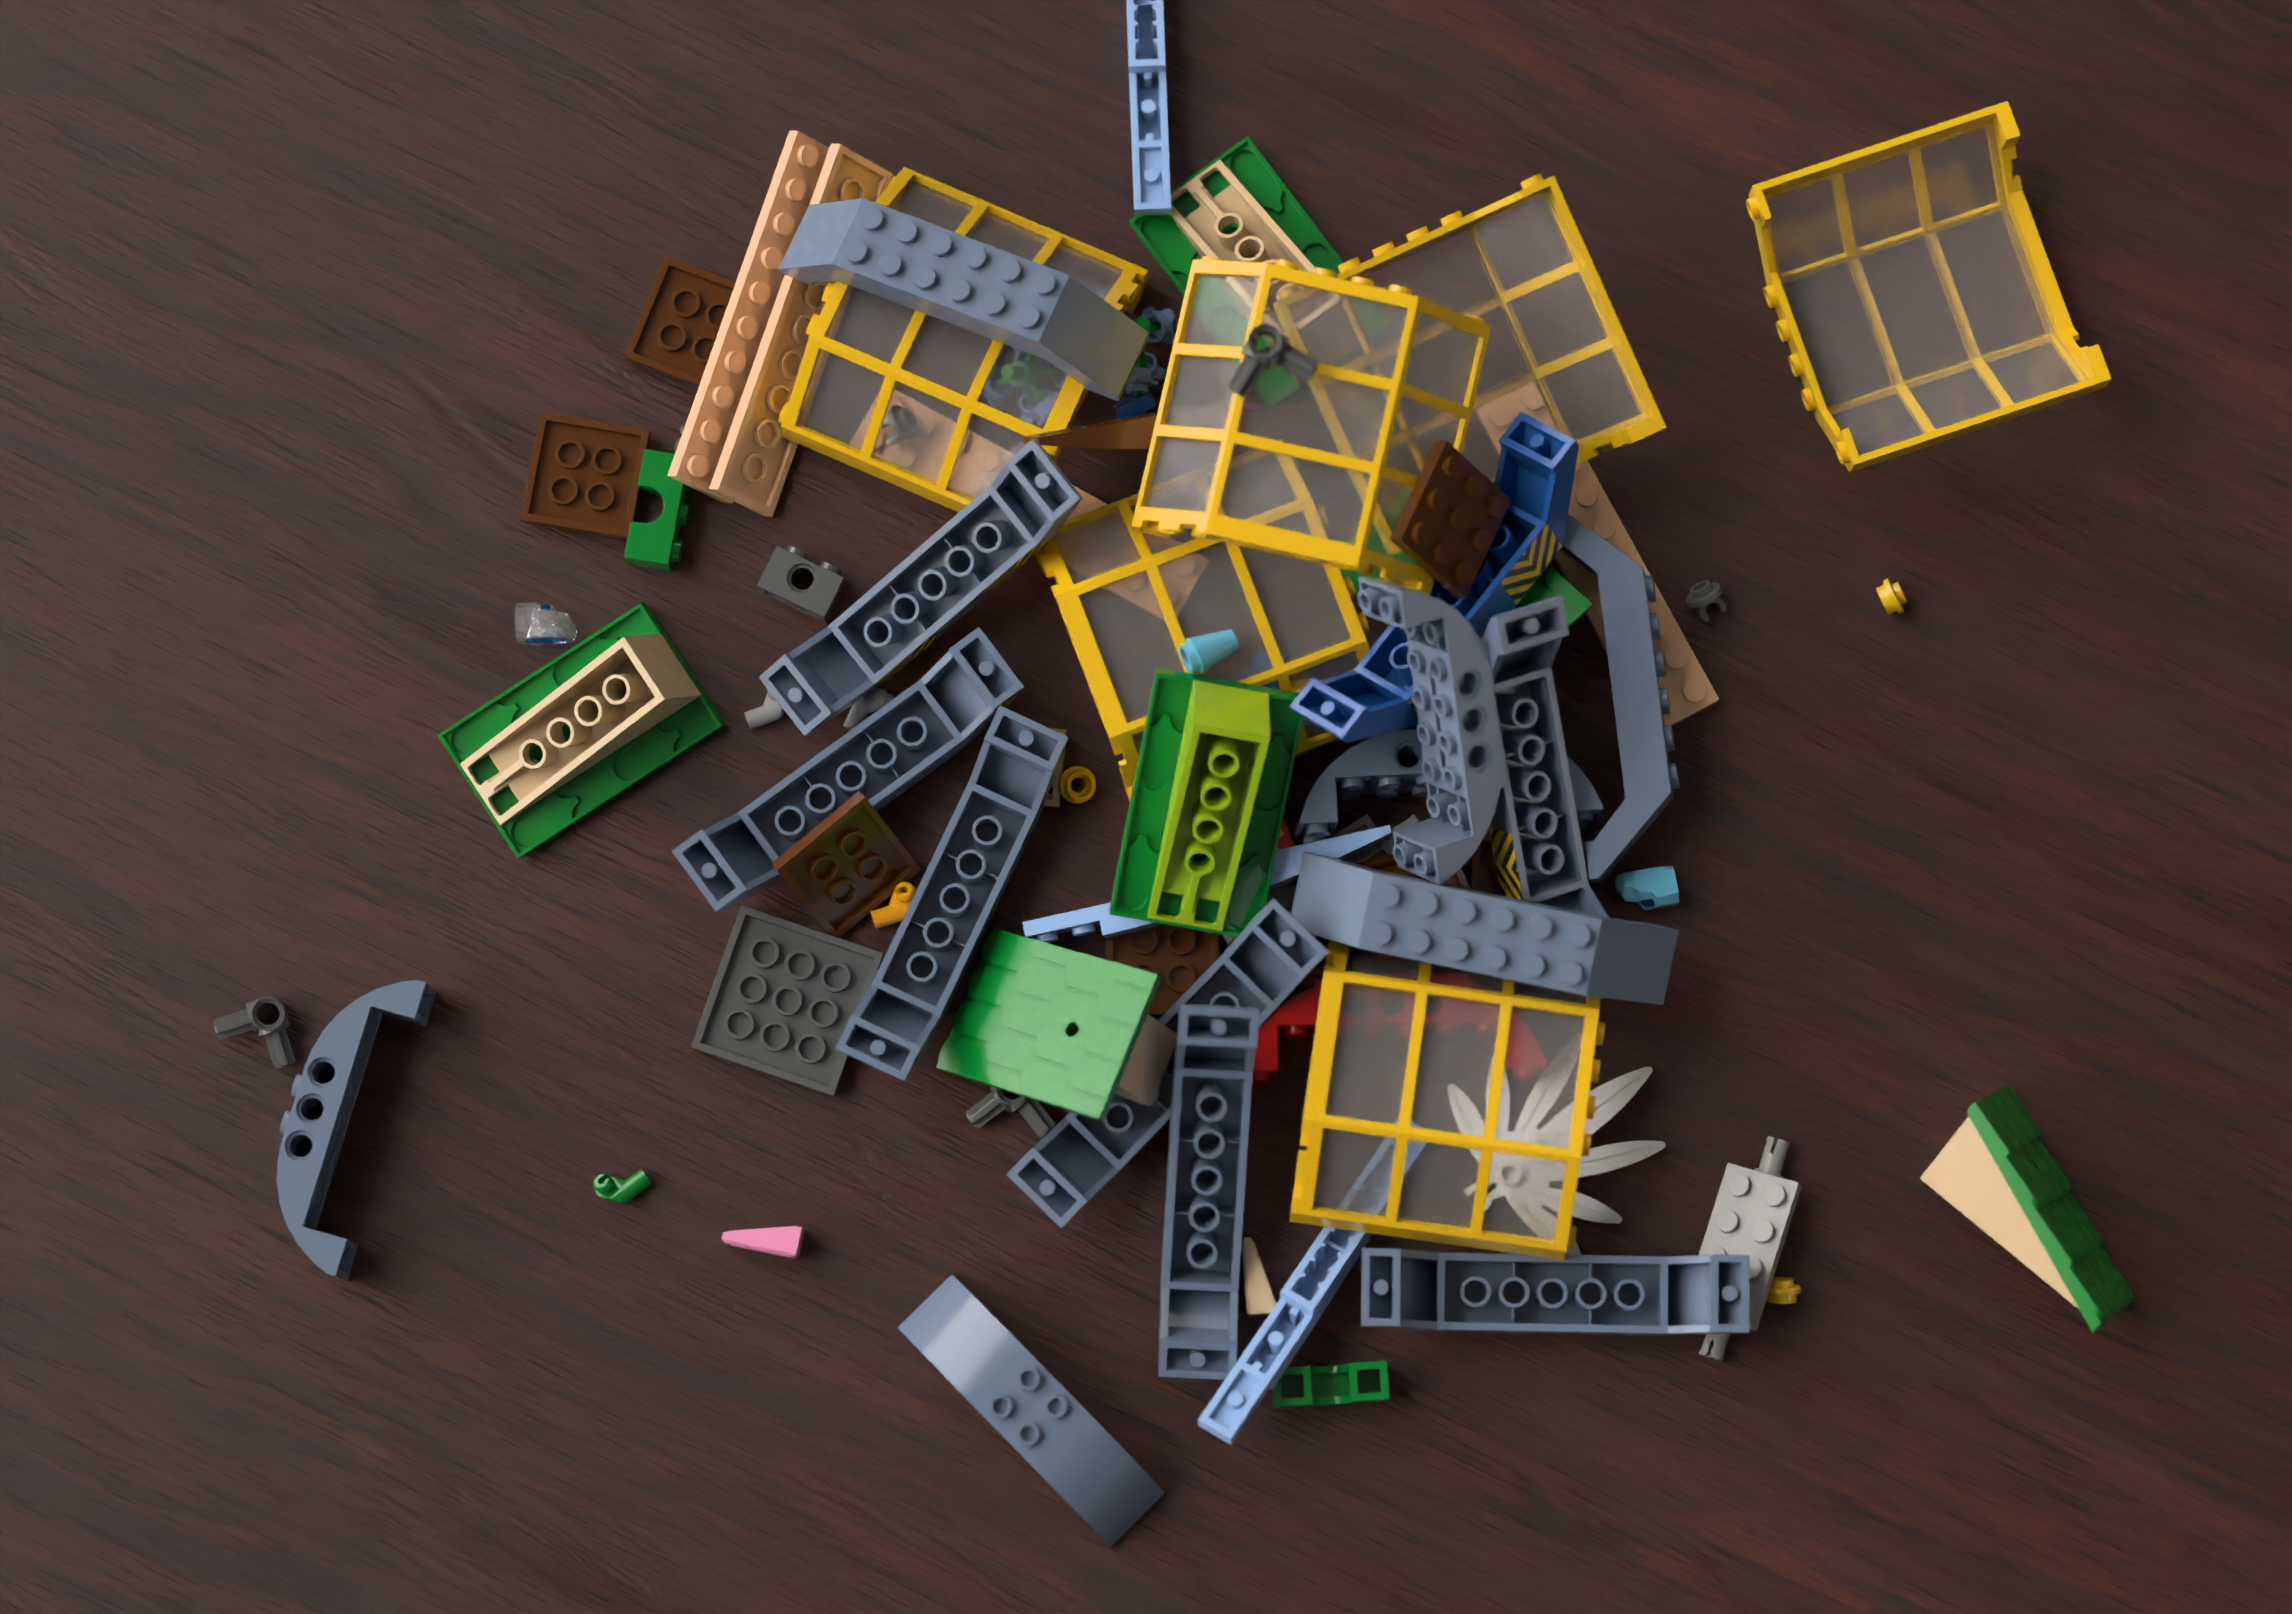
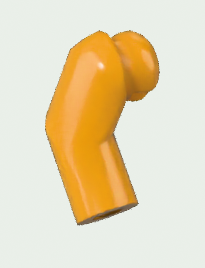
M905 881L897 884L888 906L870 911L875 929L903 920L916 892L915 887L910 882Z

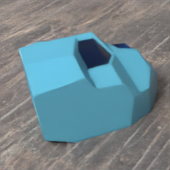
M1660 866L1618 875L1614 882L1615 892L1625 902L1636 903L1644 910L1679 904V891L1673 866Z

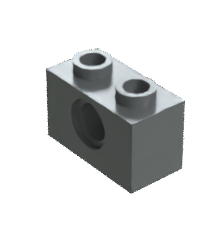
M788 545L786 550L776 546L757 584L759 592L827 624L846 586L844 577L840 576L842 571L824 561L819 566L806 560L808 554L793 546ZM798 575H811L813 577L812 585L805 590L795 588L793 583Z

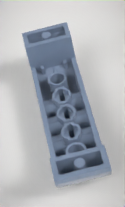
M420 980L403 981L377 988L356 999L336 1015L322 1031L312 1048L303 1074L296 1075L291 1089V1096L295 1097L291 1112L286 1111L280 1124V1133L284 1135L278 1155L277 1188L279 1203L286 1224L298 1246L314 1264L326 1274L345 1281L349 1279L359 1244L316 1231L382 1015L426 1027L437 991L426 982ZM334 1068L335 1074L333 1079L329 1083L324 1084L323 1078L325 1073L329 1069ZM323 1104L321 1117L313 1120L312 1113L314 1109ZM311 1141L312 1149L310 1153L302 1157L301 1148L306 1142Z
M953 1275L947 1278L898 1327L915 1347L1110 1547L1165 1494L1161 1487Z

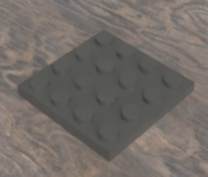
M741 905L691 1048L835 1097L849 1057L835 1048L851 1015L855 1012L870 988L881 966L884 953Z

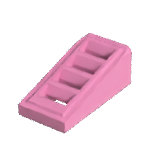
M787 1226L723 1232L721 1240L725 1245L796 1259L799 1258L804 1228Z

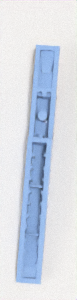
M1126 0L1134 215L1171 214L1163 0Z
M1390 825L1276 850L1269 890L1298 880L1304 852L1345 860L1393 837ZM1110 903L1022 922L1026 938L1046 943L1057 941V934L1072 931L1073 936L1095 932L1094 926L1100 925L1102 935L1105 938L1164 924L1110 915Z
M1399 1117L1394 1124L1398 1125ZM1410 1122L1411 1127L1421 1128L1420 1126ZM1385 1137L1337 1207L1338 1210L1381 1216L1386 1214L1396 1138ZM1408 1140L1402 1186L1428 1142ZM1329 1227L1322 1229L1280 1291L1279 1301L1198 1419L1199 1427L1230 1445L1233 1443L1268 1389L1273 1390L1358 1259L1362 1248L1366 1246L1373 1235L1372 1233Z

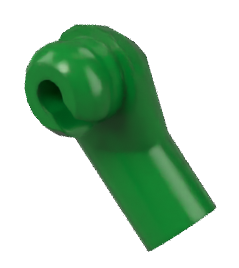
M640 1169L627 1180L602 1173L595 1178L593 1186L596 1194L603 1200L623 1204L629 1202L649 1187L652 1182L644 1171Z

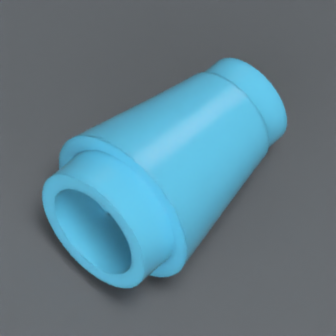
M1231 629L1190 637L1186 639V643L1179 646L1181 659L1191 674L1197 671L1202 674L1232 654V652L1239 650L1238 641Z

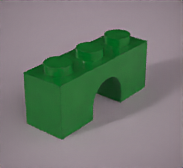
M644 449L638 487L641 493L660 497L664 502V508L661 515L653 522H630L624 554L628 565L672 572L673 563L680 562L683 540H678L680 526L687 525L690 505L684 503L687 490H693V488L667 476L675 454Z
M1387 1361L1358 1362L1319 1367H1287L1273 1388L1274 1409L1389 1401L1390 1399Z

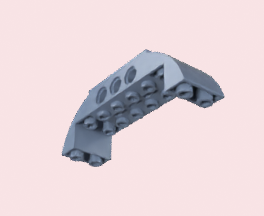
M1361 576L1358 577L1360 586L1358 600L1363 614L1403 628L1407 634L1409 649L1407 661L1412 671L1414 686L1412 698L1417 709L1419 724L1417 726V735L1422 746V772L1426 778L1428 791L1426 804L1431 814L1430 819L1393 831L1395 843L1393 855L1399 868L1440 885L1460 870L1476 851L1487 833L1496 811L1500 790L1507 786L1489 644L1487 640L1479 638L1472 625L1456 609L1444 601L1384 579Z
M1417 729L1395 730L1367 737L1366 741L1350 748L1334 760L1317 779L1306 799L1294 835V842L1307 844L1333 837L1338 824L1336 796H1338L1340 801H1354L1360 799V795L1374 794L1376 799L1396 798L1398 793H1413V797L1417 798L1428 797L1426 778L1422 772V746L1417 735ZM1567 757L1580 834L1589 831L1588 828L1594 827L1603 810V805L1591 782L1582 770Z

